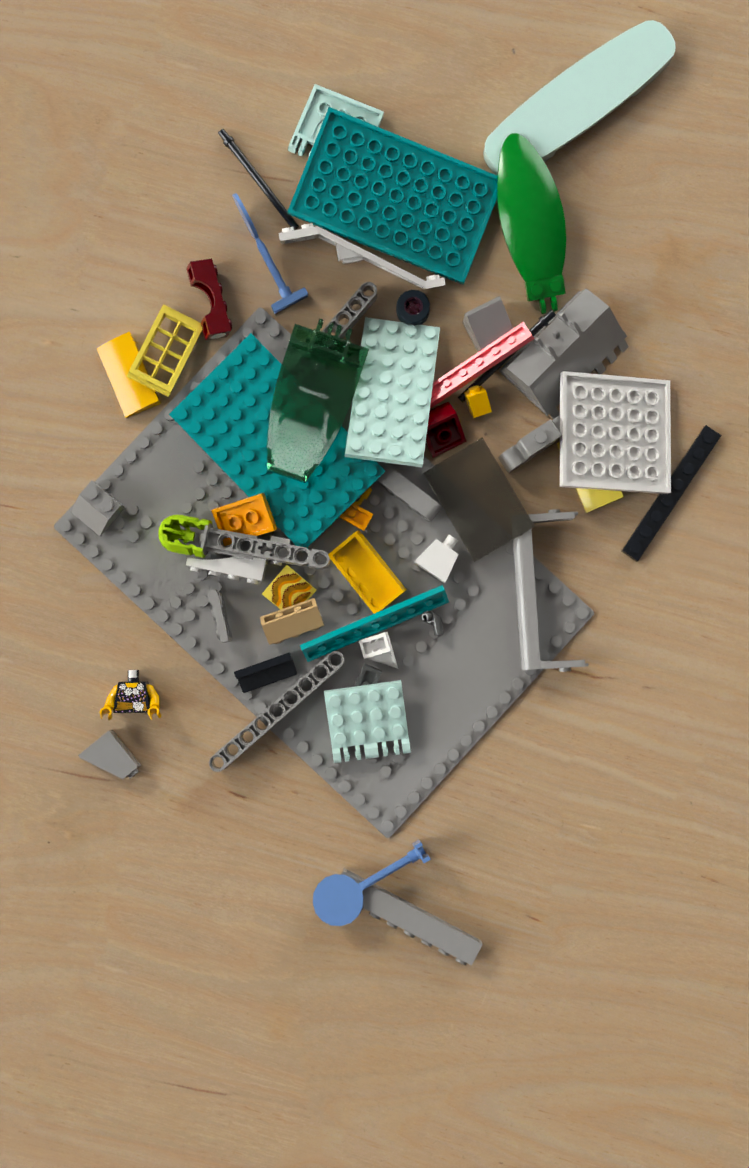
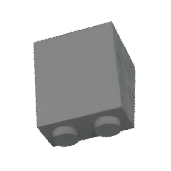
M500 296L466 312L463 319V325L477 352L513 329Z

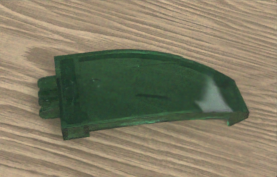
M319 319L317 328L314 330L298 324L294 325L278 375L268 425L267 471L303 483L309 480L333 444L351 405L369 351L368 348L349 341L353 329L349 328L346 333V339L338 337L342 330L341 325L337 326L335 335H331L334 326L332 322L328 326L327 333L320 331L323 319Z

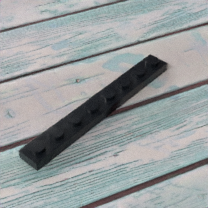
M707 425L702 428L671 475V493L658 494L621 552L636 562L639 561L722 435Z

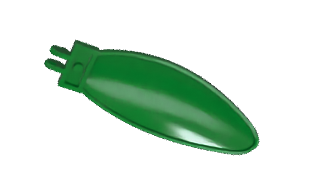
M512 133L505 139L499 156L497 174L499 218L511 258L525 281L527 301L538 300L541 314H546L547 308L544 298L550 297L551 309L555 312L558 310L555 296L566 294L562 275L566 253L564 211L555 182L543 159L524 136Z

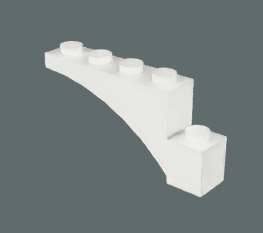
M271 536L269 540L291 545V540ZM264 545V548H260L262 554H265V551L272 552L274 557V550H269L266 545ZM282 548L278 552L280 558H285L289 554L286 548ZM236 556L215 560L187 558L186 566L191 567L190 571L201 573L203 569L209 571V575L220 577L221 573L227 574L228 579L239 581L241 577L246 578L247 583L258 585V581H264L268 560L255 557L252 560ZM270 562V564L282 566V562Z

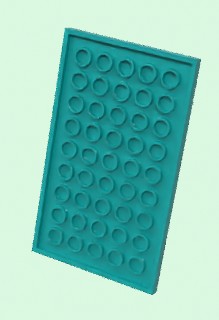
M328 107L287 214L463 285L497 200V175Z
M252 333L169 413L248 497L265 493L276 526L296 546L308 548L386 472L376 461L345 457L348 432Z

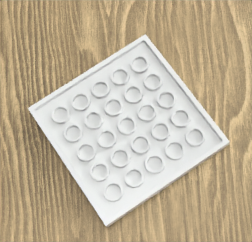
M562 371L560 373V434L562 435L560 437V487L658 494L671 493L670 380Z

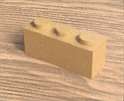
M315 598L260 617L269 645L281 643L285 639L298 637L302 633L315 631L324 626Z

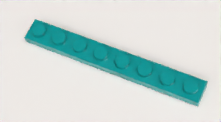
M443 585L303 643L300 645L307 662H310L421 615L423 612L449 603Z

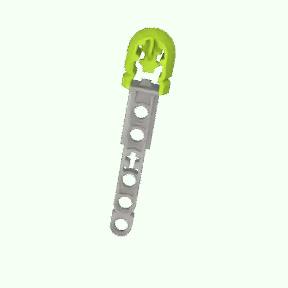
M172 515L164 519L159 527V540L162 546L175 553L194 554L196 557L205 558L209 551L252 560L255 557L298 566H309L310 568L320 570L326 569L330 565V557L325 551L317 549L310 551L306 547L257 539L258 536L215 529L211 520H199V518ZM190 527L204 530V534H201L199 540L201 547H196L193 544L185 545L189 541H194L195 532L191 531ZM225 538L232 540V544L228 548L222 546V540ZM244 541H248L251 544L248 551H242L240 548ZM264 545H266L269 550H274V557L272 552L265 551V554H262L260 548H264ZM282 548H286L289 551L288 556L285 558L278 556V552ZM299 552H306L308 554L305 561L300 562L297 560ZM318 556H326L327 561L324 565L316 563Z

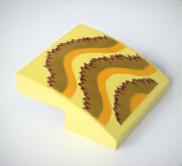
M286 565L262 595L281 610L309 600L317 590Z

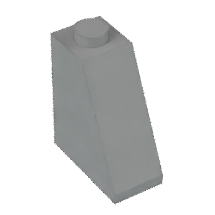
M113 730L106 732L78 755L81 759L121 779L126 777L131 779L139 772L137 768L141 766Z

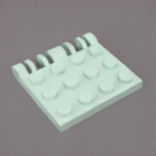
M314 84L289 143L288 151L295 154L300 145L298 155L303 156L307 143L314 145L328 107L377 127L381 124L384 111Z
M401 680L324 691L334 763L342 762L340 752L342 747L345 762L349 761V746H355L357 760H361L360 745H364L366 759L379 757L378 742H382L383 756H388L386 741L393 740L395 755H399L398 740L400 739L403 754L411 753Z

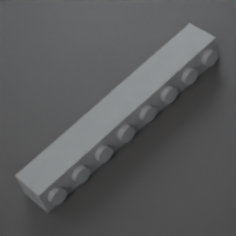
M345 868L341 873L354 879L357 883L365 880ZM376 884L362 891L363 908L370 911L369 914L376 919L381 917L387 920L389 926L395 929L397 927L404 929L406 935L412 938L415 936L421 938L423 944L429 947L432 945L438 947L440 953L449 956V954L455 956V960L463 965L467 963L473 964L483 945L480 939Z

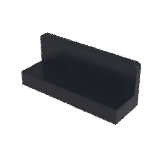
M289 652L237 670L234 674L239 681L242 692L246 693L295 676L297 671Z

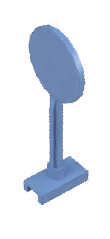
M237 193L233 194L235 204L248 230L256 240L258 250L279 288L278 292L282 299L271 305L274 314L307 298L308 292L305 287L292 293L289 286H286L265 244L260 240Z
M417 840L412 843L414 849L409 851L406 856L360 883L343 874H333L325 877L318 883L313 893V906L318 917L331 926H343L351 923L359 916L363 908L362 891L411 862L414 863L421 859L423 863L431 860L423 847H421L423 846L421 841Z

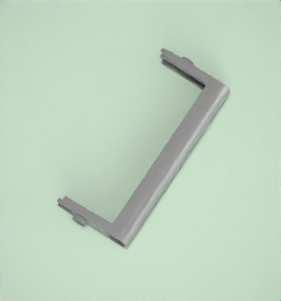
M560 509L548 510L549 513L511 516L521 670L559 668V672L571 671V667L589 666L588 663H585V660L541 661L539 649L531 524L570 521L575 519L578 512H560Z

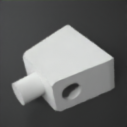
M448 535L443 543L436 539L414 563L445 583L458 557V553L452 550L458 540L451 535Z

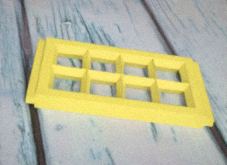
M163 304L127 377L169 397L203 331L201 323ZM165 317L178 323L173 334L160 328ZM181 325L194 331L189 342L176 336ZM157 331L171 337L166 348L153 342ZM174 339L187 345L182 356L169 350ZM150 345L163 351L158 362L145 356ZM166 354L180 360L175 370L162 364ZM142 360L156 365L151 376L138 370ZM159 368L173 374L168 384L155 379Z

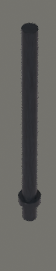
M221 129L218 134L223 139V144L229 147L287 224L296 230L299 225L291 215L287 214L285 207L234 143V138L229 136L224 129Z
M550 310L546 315L538 318L539 321L529 330L534 336L544 326L547 327L549 325L548 322L556 314ZM516 352L484 372L465 391H468L472 386H481ZM464 392L458 396L462 403L466 400Z

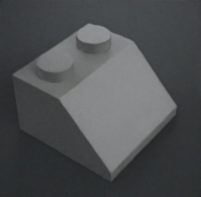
M91 480L79 494L71 512L101 537L125 507Z

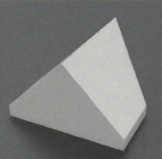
M388 632L359 640L364 659L367 658L398 669Z

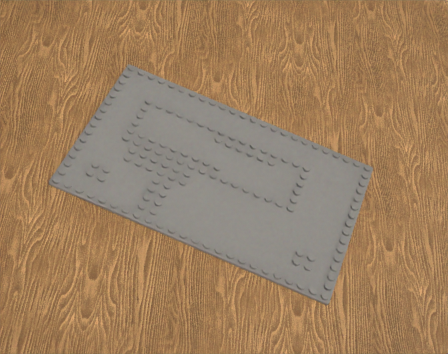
M258 308L95 481V483L125 507L100 537L71 512L74 504L54 525V528L256 717L329 655L326 654L307 662L301 650V644L373 614L331 559L330 565L323 570L286 563L278 566L270 564L271 560H268L264 581H258L257 585L247 583L246 578L240 577L238 581L228 579L227 574L221 573L220 577L209 575V571L203 569L201 573L190 571L191 567L186 566L187 558L215 560L233 556L209 551L205 558L196 557L194 554L175 553L164 548L159 540V527L162 521L169 516L184 515L199 518V520H211L213 528L218 529L211 510L248 498L245 492L183 430L169 413L250 333L287 370L291 368L307 348L263 308ZM305 361L302 367L309 368L312 362ZM322 363L303 387L348 432L354 391ZM294 375V377L297 379V381H299L300 377L297 376V375ZM425 456L422 467L393 463L387 464L442 506V509L431 523L379 483L375 482L371 487L372 491L367 500L364 499L360 505L363 509L374 514L365 531L338 518L307 549L310 551L312 549L322 550L329 554L354 532L360 530L407 589L384 609L443 585L449 603L430 611L441 617L444 634L434 635L433 626L424 622L421 619V615H418L371 635L375 636L388 632L398 669L367 658L364 659L359 641L336 650L345 657L343 666L270 729L386 838H390L544 670H521L513 537ZM190 527L191 531L195 532L194 541H189L185 545L193 544L196 547H201L199 540L201 534H204V530ZM278 527L275 531L259 535L257 538L267 541L271 539V536L289 539ZM451 535L458 540L452 549L458 553V557L448 579L443 583L414 562L436 539L443 543L447 536ZM222 541V546H223L224 548H228V547L231 546V544H230V545H227V546H224L223 541ZM244 541L240 548L242 551H248L251 544L248 541ZM299 552L297 560L300 562L305 561L308 554L306 552ZM324 555L316 558L318 565H324L327 561ZM533 556L540 660L552 661L594 615V611ZM288 565L317 590L310 599L315 598L324 626L315 631L302 633L298 637L285 639L281 643L269 645L260 617L280 609L262 593L281 570ZM211 589L218 590L222 594L233 639L231 642L221 643V639L218 640L216 628L218 626L217 622L213 620L211 612L214 608L208 602L207 597ZM289 652L291 653L297 675L246 693L242 692L239 681L235 677V671ZM334 654L330 659L331 663L335 666L339 665L342 661L338 654ZM364 663L382 670L378 683L401 680L411 753L403 754L400 739L398 740L399 755H395L393 740L386 741L388 756H383L382 742H378L379 757L366 759L364 745H360L361 760H357L355 746H349V761L345 762L342 747L340 748L342 762L334 763L324 691L354 687ZM319 667L316 670V675L319 678H324L327 675V671L324 667ZM304 680L302 682L303 690H311V681ZM289 693L287 695L288 702L291 704L296 703L297 695ZM277 705L273 707L272 712L275 716H281L283 709ZM259 719L268 727V722L266 719Z

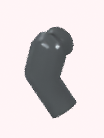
M432 611L423 612L421 619L433 626L434 635L444 634L441 617Z

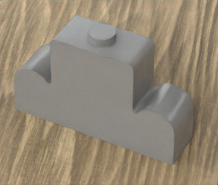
M560 415L553 420L550 419L521 438L516 445L507 449L498 457L508 474L560 440L562 436L560 434Z

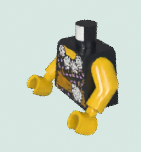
M128 670V682H118V685L113 687L104 707L100 710V717L102 719L104 714H108V720H111L113 711V713H148L151 720L152 715L157 713L158 718H161L159 695L148 681H139V670Z

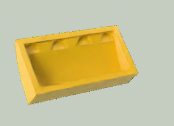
M130 331L97 348L126 418L161 404L155 390L127 377L139 352ZM142 360L138 370L149 375Z
M360 530L354 532L328 554L331 561L373 614L384 609L407 590Z

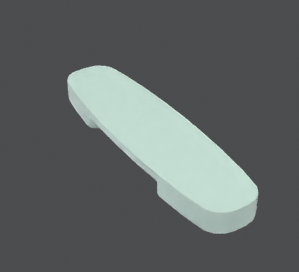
M654 20L645 21L608 41L566 69L518 107L487 137L483 151L487 166L495 175L498 174L501 148L507 136L512 133L524 136L534 146L544 162L552 158L558 149L597 124L627 99L636 96L669 65L676 49L672 34L660 22Z

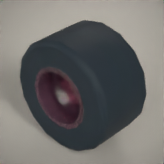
M419 290L405 291L397 301L396 313L398 319L407 325H422L426 322L430 313L428 297Z

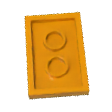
M265 493L211 510L217 527L221 530L259 536L277 529ZM230 538L222 540L224 546L232 544Z

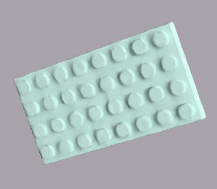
M365 317L345 457L415 467L423 466L440 327L414 326L403 322Z

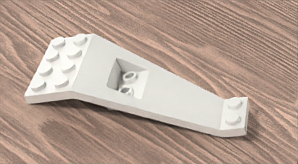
M313 223L301 225L302 229L294 230V227L283 228L282 233H279L281 244L320 238L336 246L338 261H342L343 264L365 260L422 289L446 285L445 278H440L439 274L426 277L427 281L318 226L314 227Z

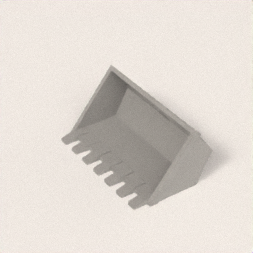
M584 289L581 292L578 291L556 313V316L548 322L549 325L547 327L544 326L533 336L534 340L523 346L499 370L546 416L550 415L552 419L560 415L556 407L560 404V373L562 371L591 373L595 369L598 374H602L606 370L602 361L607 358L612 364L617 359L613 350L617 346L621 352L628 348L625 341L627 335L620 327L610 307L588 289Z

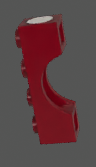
M212 258L190 261L186 268L190 285L202 290L208 296L211 304L210 313L201 321L205 340L227 337L232 330V322L228 319L226 313L227 303L222 298L223 289L221 283H218L217 267L213 264Z

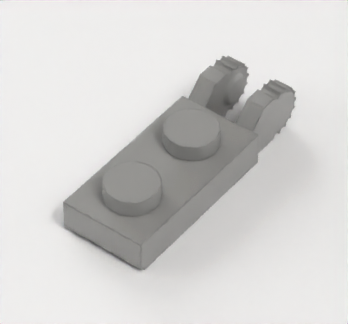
M211 589L207 597L208 602L214 608L211 612L213 620L217 622L218 626L216 628L218 640L221 639V643L231 642L233 639L222 594L218 590Z

